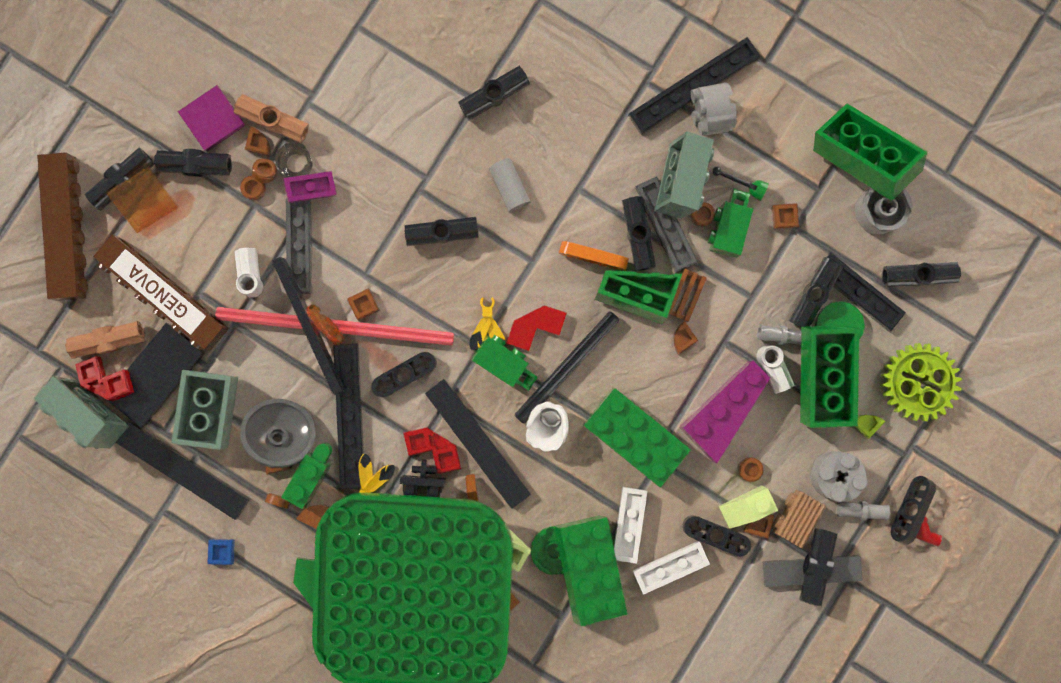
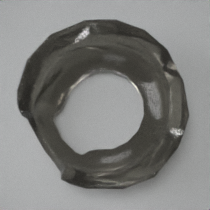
M285 143L275 155L276 168L285 178L308 175L312 169L313 162L306 146L301 143ZM295 154H304L307 159V164L299 172L290 171L287 167L289 157Z

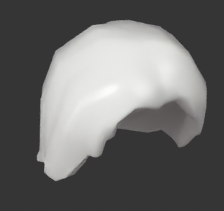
M547 401L537 405L531 411L526 424V441L533 448L541 449L544 452L558 450L566 442L569 432V420L565 409L561 405H555Z

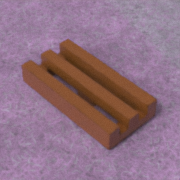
M684 269L669 315L689 322L707 277ZM687 276L691 277L679 308L675 312L673 309ZM695 280H698L699 283L690 302L686 315H683L682 312L691 293Z

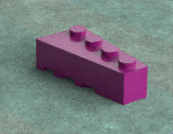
M754 360L747 361L679 428L712 462L718 463L770 380V377Z

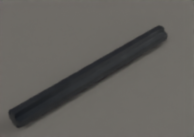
M609 311L519 408L515 413V417L524 424L528 421L531 411L551 396L619 322V318L613 312Z

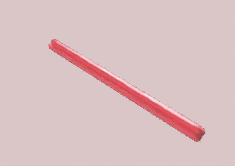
M224 307L216 309L215 318L217 320L303 329L296 315ZM313 317L318 330L322 332L450 346L454 343V334L451 332Z

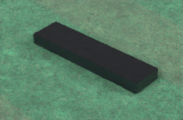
M829 253L826 258L844 266L833 287L888 332L892 331L906 312L834 254Z

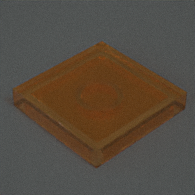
M149 167L107 192V196L136 233H139L178 208L176 202Z

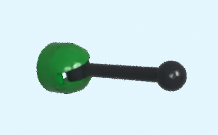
M718 166L712 169L713 175H721L748 187L750 195L759 201L762 200L769 186V183L762 180H755L752 183L746 182L722 171Z

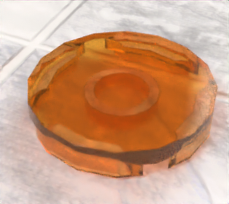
M310 304L305 309L314 324L332 343L339 346L345 341L339 328L329 317L319 313L321 309L316 304Z

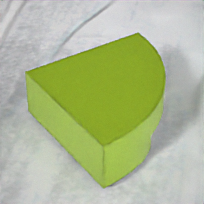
M874 415L858 416V426L854 427L863 436L870 439L886 421Z

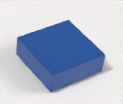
M209 539L208 564H234L235 539Z

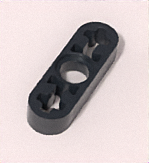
M421 352L376 377L372 382L373 393L378 397L392 395L431 373L436 367V358L429 352ZM421 357L430 358V368L421 367L417 369L420 374L416 376L415 370L410 363L414 362V366L422 362ZM404 367L408 368L411 372V377L406 382L400 381L397 376L398 371ZM392 373L394 381L399 386L395 388L394 383L387 386L388 391L386 393L383 390L378 391L379 381H390L389 375Z
M917 476L911 481L891 527V537L904 545L911 544L915 540L936 492L935 483L925 476ZM921 485L926 486V489L920 490ZM915 497L921 498V502L916 500ZM917 504V513L914 516H910L909 508ZM905 520L911 521V524L905 522ZM906 530V535L900 534L901 531Z
M690 515L683 521V531L693 539L739 557L747 555L751 549V542L745 535L696 515ZM697 520V525L706 529L705 538H701L704 534L701 531L694 530L693 533H690L691 529L688 527V524L694 523ZM714 529H720L723 532V538L720 542L715 543L710 539V533ZM731 533L732 535L729 538L737 542L741 538L745 547L739 548L736 551V547L727 542L728 534Z

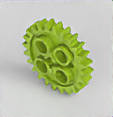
M915 343L914 348L911 345H906L905 352L902 349L896 350L898 357H889L892 365L885 364L884 367L888 370V373L881 374V377L886 378L887 382L880 384V386L887 387L888 391L882 395L891 397L887 405L896 404L894 412L899 413L903 410V418H908L911 415L912 421H918L919 417L921 421H928V417L936 420L938 418L937 413L946 415L944 407L953 409L950 400L959 399L954 394V391L962 390V388L956 386V382L961 381L962 378L955 377V373L960 371V368L951 367L955 359L946 360L948 352L939 354V346L931 350V344L929 343L924 344L923 348L921 343ZM913 360H916L919 364L917 372H914L911 368ZM936 370L940 373L941 376L940 381L938 383L935 382L933 378L934 372ZM902 372H905L912 378H921V382L939 388L940 392L938 393L929 386H921L920 382L904 377ZM903 382L909 385V390L906 394L901 390ZM926 392L929 393L931 398L928 404H925L923 401V396Z

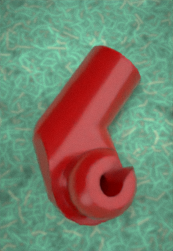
M925 516L916 538L938 547L941 544L942 535L930 531L927 523L928 519Z

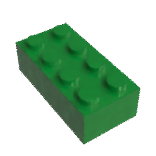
M848 103L815 132L813 148L814 152L891 201L923 171L928 153Z
M852 326L801 327L800 423L810 428L858 426L860 328Z
M616 388L610 390L583 424L590 432L660 488L691 451L689 447Z
M598 515L554 526L573 622L582 627L628 615L608 518Z

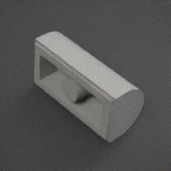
M511 158L501 160L489 168L508 212L531 203Z

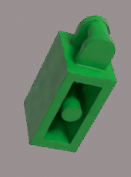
M733 189L729 202L725 201L721 207L717 206L714 221H717L715 230L711 229L707 241L708 244H711L709 251L734 258L741 256L753 213V208L747 207L750 198L749 192ZM735 199L743 201L742 205L734 204Z
M496 335L492 338L486 336L471 360L512 388L517 383L529 391L538 377L526 369L529 364L524 360L526 355L515 348L511 352L504 347L506 342ZM525 372L528 376L524 382H521L518 379Z
M319 444L313 453L305 454L281 498L301 509L309 506L332 465L327 462L332 454L330 444Z

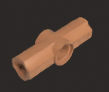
M244 94L238 97L235 103L234 114L300 144L305 140L309 128L308 123L279 111L275 106L266 105ZM269 115H277L275 122L266 123Z
M139 321L116 327H100L93 329L91 333L67 338L65 344L66 351L71 359L96 353H111L120 350V347L145 342V332Z

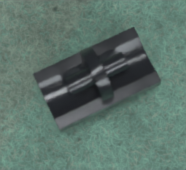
M422 459L421 466H412L411 470L412 473H420V476L402 475L400 476V484H403V495L418 496V485L427 486L426 497L440 498L442 487L446 485V478L427 477V474L436 475V467H427L428 461Z

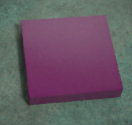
M218 85L178 111L206 152L246 126L240 116L234 114L233 106Z

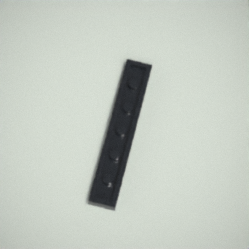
M746 37L631 111L628 116L642 135L692 102L691 90L724 82L758 60L760 54L750 39Z
M279 257L274 259L272 263L332 394L336 395L345 391L343 382L286 258Z
M359 344L333 345L334 365L346 389L336 394L340 490L361 488L359 460L364 454Z
M445 379L425 393L511 509L531 495Z
M131 421L126 422L129 427L115 443L232 519H238L250 498Z

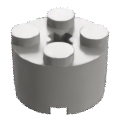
M728 83L709 85L691 90V99L693 104H695V111H692V121L694 126L698 125L700 136L733 131V128L736 127V106L729 99V95H733Z
M870 188L855 203L857 221L869 234L881 235L889 233L906 224L910 212H912V199L906 189L891 201Z
M839 451L825 452L817 457L810 474L814 489L822 496L838 502H847L855 499L866 488L868 482L866 470L862 462L852 454ZM837 472H841V475L839 476V481L835 480V478L838 476Z

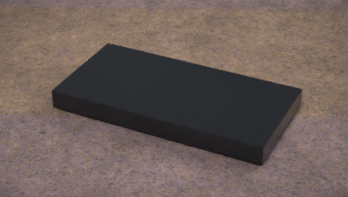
M165 323L127 369L134 393L109 402L140 428H144L180 385L182 370H192L205 353L195 348L189 342L190 340L176 332L169 323Z

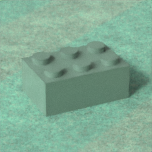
M686 131L670 143L654 211L682 219L701 208L704 201V195H702L703 186L706 185L709 178L708 164L714 156V149L712 148L713 139Z
M182 370L171 443L218 450L228 449L238 377Z
M52 376L34 398L40 404L39 409L46 415L53 416L58 421L56 423L57 426L66 432H70L75 437L74 441L83 448L110 449L129 427L92 392L81 387L78 380Z

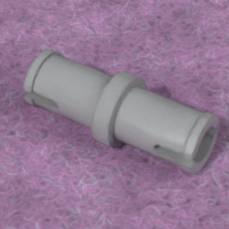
M759 325L757 339L778 342L779 345H785L786 343L801 345V331L788 329L787 326H780L778 328Z
M860 501V503L838 502L837 515L838 517H855L862 521H866L867 518L889 520L890 508L889 505L867 504L866 501Z

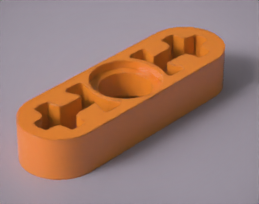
M562 241L559 250L561 255L621 271H626L629 258L567 241Z

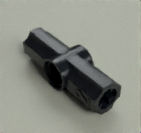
M519 65L499 78L487 81L484 87L460 100L458 104L465 117L470 121L488 109L500 106L505 99L530 85V81L523 68ZM491 89H497L501 93L498 97L492 98L488 95V92Z
M139 147L123 162L110 166L104 172V178L84 194L86 199L101 211L119 195L130 192L136 186V180L155 165L154 161Z
M183 149V152L157 150L156 155H154V164L157 172L182 173V175L191 177H203L204 174L226 176L230 175L232 171L230 154L205 153V151L198 149Z
M643 196L622 200L628 231L627 238L630 242L635 271L655 268L656 263L650 237L651 229L647 222ZM636 228L642 229L645 233V238L641 240L636 239L633 236V230Z
M476 217L452 220L438 219L434 222L404 225L407 247L433 243L445 244L450 241L479 238ZM445 226L448 228V233L445 237L436 236L435 232L438 227Z
M826 257L823 258L810 283L804 288L803 295L789 319L790 322L799 327L811 326L820 308L828 300L829 293L844 266ZM819 287L822 291L821 297L817 300H812L810 297L811 291Z
M958 262L884 266L882 272L884 287H918L922 285L959 283L961 277V267H959ZM919 269L925 274L923 281L917 275Z
M815 528L810 553H807L803 563V574L805 576L799 598L800 601L822 606L827 580L831 579L834 570V560L832 557L837 533Z

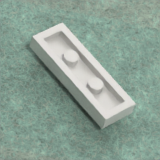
M622 487L614 541L616 561L637 564L647 490Z
M697 541L633 570V573L644 595L706 567L710 563L701 543Z

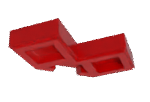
M544 305L514 320L506 344L529 351L536 329L560 336L567 313Z
M94 356L75 364L80 386L109 401H115L134 393L128 370L123 369L106 376L102 359L99 356Z
M426 427L403 433L408 456L432 451L437 474L461 469L457 446L435 431Z

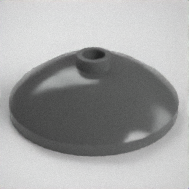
M269 399L258 403L245 415L240 429L241 443L246 453L257 463L272 468L288 467L300 462L305 454H308L312 449L315 440V425L310 414L299 404L286 399ZM279 437L281 441L275 442L273 438Z

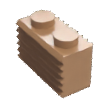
M795 490L794 493L791 492L786 498L784 505L787 507L784 512L776 516L773 522V527H775L773 532L803 549L826 505L801 491Z

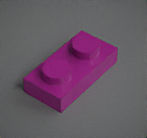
M332 171L283 179L288 204L337 195Z

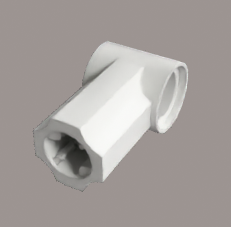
M240 248L235 250L236 287L239 292L250 298L258 297L263 291V283L260 280L257 249ZM254 280V287L246 291V283Z
M766 345L761 347L757 352V361L762 365L764 372L770 377L769 383L774 394L795 386L783 360L782 350L777 346ZM768 350H772L775 355L771 363L765 360V354Z

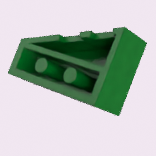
M606 270L594 300L663 324L668 317L682 274L675 273L674 275L653 272L646 274Z

